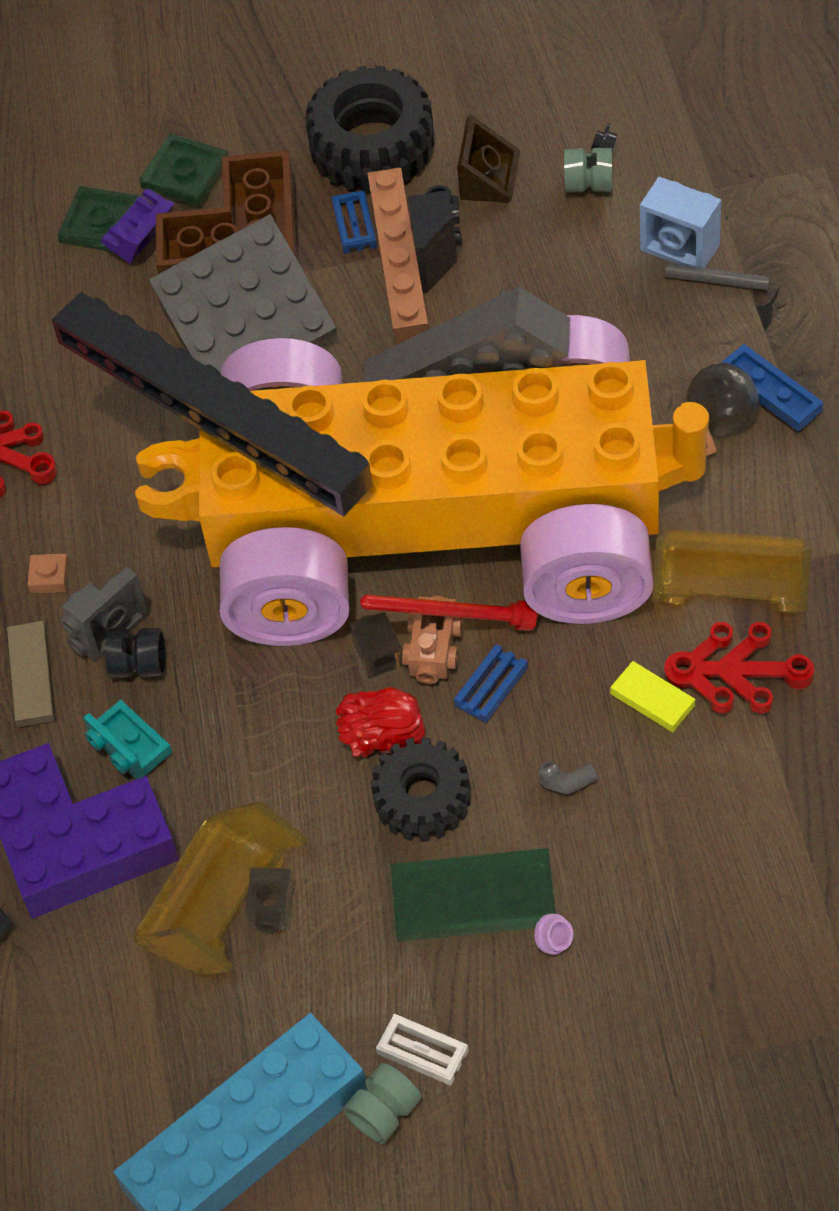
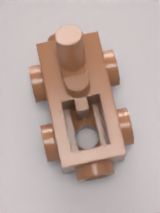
M418 596V599L456 602V599H447L443 596ZM409 613L408 633H412L411 642L404 643L402 663L403 665H408L410 676H415L419 682L424 684H434L438 681V678L447 679L449 669H456L458 646H453L454 637L462 636L463 618Z

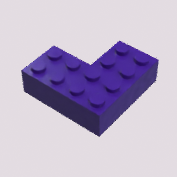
M49 742L0 761V839L32 919L179 861L173 839L147 776L72 804Z

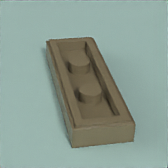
M44 621L7 627L16 725L19 728L53 722L55 717L47 634Z

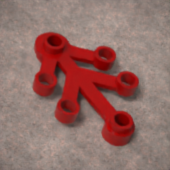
M0 411V422L8 421L0 425V461L28 472L31 480L40 485L51 483L57 475V466L52 455L39 452L28 457L6 448L23 442L30 447L40 445L44 441L42 427L38 423L32 422L24 425L23 428L14 430L15 422L12 414L8 411ZM31 433H37L35 436H28ZM0 476V497H2L6 493L7 488L4 479Z
M717 622L712 625L710 636L693 651H680L670 655L664 664V674L667 680L675 687H693L710 702L711 708L715 712L727 713L734 705L733 692L727 687L716 688L705 678L719 677L749 702L752 711L764 714L772 708V692L765 687L756 688L744 677L783 678L789 687L804 689L813 682L815 668L813 662L802 654L793 655L787 661H744L757 649L764 648L771 642V628L764 622L753 623L749 627L748 637L721 660L705 661L718 648H725L733 641L732 626L726 622ZM718 632H724L727 634V636L720 638L717 637L715 634ZM757 632H762L766 636L758 638L755 637L754 634ZM688 666L689 668L686 670H681L677 667ZM800 666L804 667L805 669L798 671L795 670L793 667ZM719 697H725L729 701L726 703H719L716 701V699ZM763 697L767 702L761 704L757 703L755 699Z

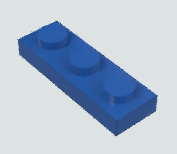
M745 344L741 345L719 364V373L798 432L823 411V401Z

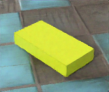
M634 661L630 663L610 687L611 695L672 733L695 707V698Z

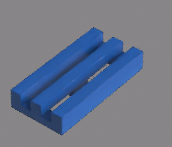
M364 190L332 196V204L343 253L348 254L350 253V248L355 247L357 252L363 251V246L370 245V249L377 248ZM359 200L367 232L366 236L360 235L353 201ZM346 202L354 238L348 239L340 203Z
M496 644L454 698L455 707L487 723L528 669V661L523 658L520 660L516 659L514 653L510 651L505 653L502 647ZM498 661H500V663L497 665V667L494 669L491 675L487 678V680L484 682V684L481 686V688L478 690L475 696L468 703L469 699L479 688V686L482 684V682L485 680V678L488 676V674L491 672L494 666L498 663ZM507 668H513L483 709L480 710L478 708L479 705L493 690Z

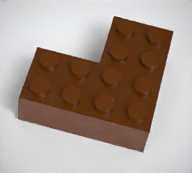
M289 150L222 156L223 207L156 214V267L158 274L271 214L297 259L294 181Z

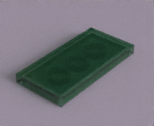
M548 848L390 864L397 942L535 928L541 917L546 914H556Z

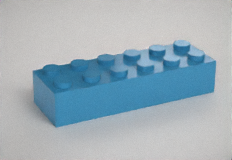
M310 1012L114 1170L113 1173L121 1190L139 1211H221L338 1115L359 1089L367 1090L364 1070Z

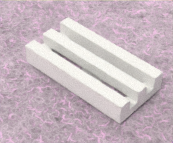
M394 1014L376 1047L378 1055L451 1086L455 1079L454 1075L456 1071H459L462 1065L461 1061L468 1054L469 1048L465 1043ZM397 1029L451 1051L454 1055L452 1057L429 1048V1046L412 1041L395 1032ZM389 1043L395 1044V1045H397V1046H399V1047H402V1048H404V1049H406V1050H409V1051H411V1052H413V1053H416V1054H418V1055H420V1056H423V1057H425V1058H427V1059H430V1060H432V1061H434V1062H437V1063H439V1064H441V1065H444V1066H446L447 1068L445 1069V1068H442V1067H440V1066H438V1065H435V1064H433V1063H431V1062H429V1061H426V1060H424V1059H422V1058H419V1057H417V1056H415V1055H412V1054H410V1053H408V1052H405V1051H403V1050H401V1049H398V1048H396V1047H394V1046H391V1045H389Z

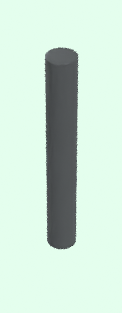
M668 263L665 269V277L766 291H768L770 277Z

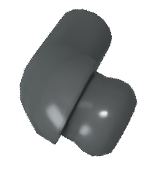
M546 761L538 768L541 785L545 789L563 794H571L598 780L597 773L590 763L570 773L559 770V766L553 761Z

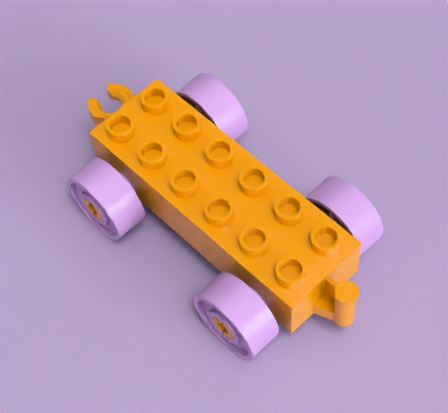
M566 315L570 317L568 356L543 368L342 384V371L339 363L325 349L297 339H266L245 345L232 353L222 365L221 375L233 382H241L251 393L263 400H271L281 411L291 417H300L310 428L320 434L330 435L340 446L350 452L355 451L362 454L370 464L373 486L343 517L199 429V438L157 443L137 454L136 461L140 475L143 478L151 479L155 474L165 469H176L182 472L185 477L183 483L173 491L162 492L148 485H143L136 489L135 495L140 511L153 518L179 521L194 520L201 523L211 567H220V617L230 631L252 642L274 646L301 645L323 639L340 629L349 615L347 557L520 544L524 597L527 604L535 612L559 622L573 624L599 623L631 613L650 597L654 582L649 535L659 534V492L683 481H696L704 475L706 469V439L709 414L702 405L696 402L682 403L675 410L673 424L652 425L646 361H630L629 346L623 333L612 324L589 316Z

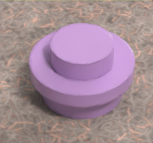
M546 914L541 917L536 924L534 932L538 948L542 952L552 955L566 950L571 945L574 936L571 924L559 914Z

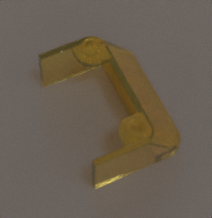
M661 530L656 539L652 600H660L663 596V602L683 604L686 597L704 595L769 600L770 603L776 604V610L807 611L811 540L691 530Z
M262 801L213 814L195 834L136 929L133 941L147 952L200 976L230 971L233 964L226 959V954L224 953L226 946L220 940V937L255 879L262 878L267 874L269 876L274 875L284 863L285 858L282 855L285 850L304 846L308 838Z

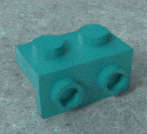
M119 700L98 719H95L90 713L83 717L87 729L84 735L88 742L97 751L103 748L110 755L109 759L113 766L122 774L128 772L135 779L141 778L173 753L170 744L122 700Z

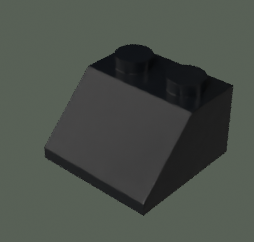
M448 190L407 196L423 293L429 292L457 262L456 247H462L460 227H454V225L460 224L458 204H451Z

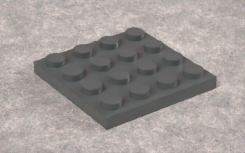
M271 214L148 279L191 356L204 365L214 366L219 372L226 359L232 353L253 342L274 338H288L317 344L337 333L334 322Z

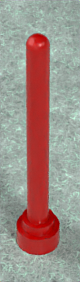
M364 595L360 599V605L365 610L506 621L509 626H514L515 630L532 631L537 621V612L525 600H518L507 607L379 595Z

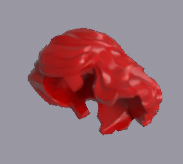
M393 687L376 692L360 691L359 693H348L343 697V700L336 709V714L340 716L336 721V726L339 727L337 732L340 733L338 739L340 742L350 745L353 756L364 758L374 753L375 749H381L380 753L382 754L391 753L390 747L398 743L400 748L406 747L405 740L414 738V744H422V737H426L425 723L420 713L421 708L417 699L410 693Z

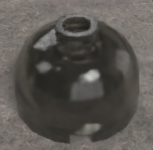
M729 363L712 364L700 370L691 380L686 392L687 402H696L707 410L709 414L708 429L710 434L716 437H727L726 434L735 431L740 433L746 430L755 420L760 408L758 390L751 376L740 367Z

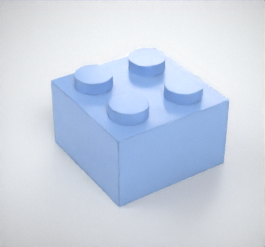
M658 177L640 204V251L677 265L706 268L720 246L721 199L709 193H703L686 187L679 182Z

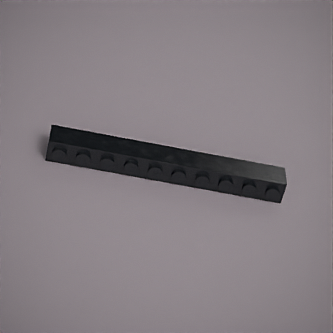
M80 292L51 320L60 345L343 517L373 486L370 464L362 454L355 451L350 452L340 446L330 435L320 434L310 428L300 417H291L281 411L271 400L259 398L251 393L241 382H233L227 379L214 366L202 364L183 348H175L165 342L155 331L148 332L138 326L128 315H120L111 310L101 299H93Z

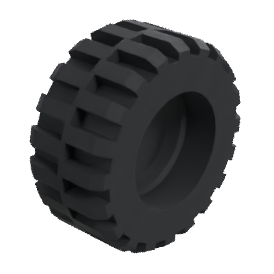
M375 65V68L359 66L357 70L351 72L349 69L339 73V77L335 79L331 77L323 83V88L319 87L316 90L312 100L307 105L305 121L313 163L317 165L318 171L339 186L345 184V188L356 191L357 188H362L365 192H370L368 172L401 168L403 183L411 179V174L416 176L424 168V163L426 164L432 155L435 136L431 101L428 99L425 89L418 84V81L409 75L404 77V73L400 70L393 68L390 71L386 70L385 66ZM371 122L392 125L389 129L372 135H358L348 132L358 125Z

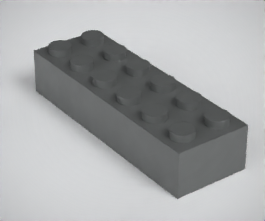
M518 286L364 361L362 382L543 368L568 356L570 317Z

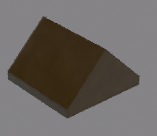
M473 115L468 116L466 119L457 166L460 200L508 203L512 200L520 149Z

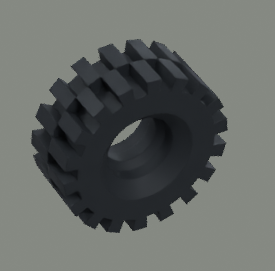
M422 737V744H414V738L406 739V747L400 748L398 743L390 747L392 755L388 756L386 753H383L379 757L380 767L375 765L372 771L371 789L376 813L379 814L381 823L384 826L389 824L390 832L396 836L402 830L404 839L410 841L413 840L414 834L420 835L421 842L429 841L428 834L432 833L436 834L437 839L445 836L444 828L449 827L453 832L459 827L458 818L465 819L468 814L467 806L471 804L469 773H467V765L464 759L459 760V752L453 747L447 752L446 743L438 740L436 746L431 745V739L427 737ZM418 778H428L436 783L435 791L424 797L409 795L406 792V786Z

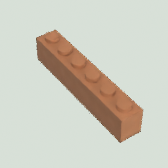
M401 168L368 172L371 202L395 345L429 329Z

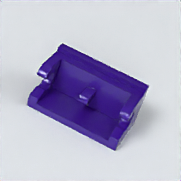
M145 189L142 192L146 199L139 196L130 209L102 237L100 242L130 264L156 236V214L172 212L174 206L173 202L165 200L150 189Z

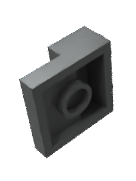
M126 567L118 575L109 578L101 590L89 582L80 591L74 592L62 606L65 615L60 619V623L71 634L67 639L71 649L79 656L86 654L96 663L105 655L106 634L109 629H130L132 631L149 616L137 574Z

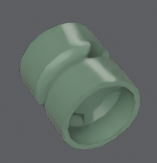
M583 148L564 149L565 193L584 192L587 187H591L594 192H613L612 148H593L590 153H586Z
M380 1063L365 1081L367 1090L359 1089L343 1107V1112L350 1122L363 1134L377 1143L384 1144L399 1126L397 1117L401 1115L407 1116L422 1097L417 1087L405 1075L386 1063Z

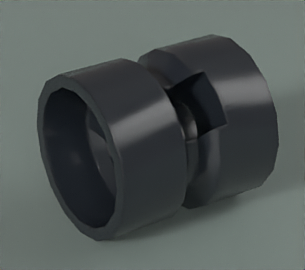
M141 628L137 634H133L130 629H109L105 641V662L108 677L131 678L134 672H138L141 677H163L166 663L163 630L161 628Z

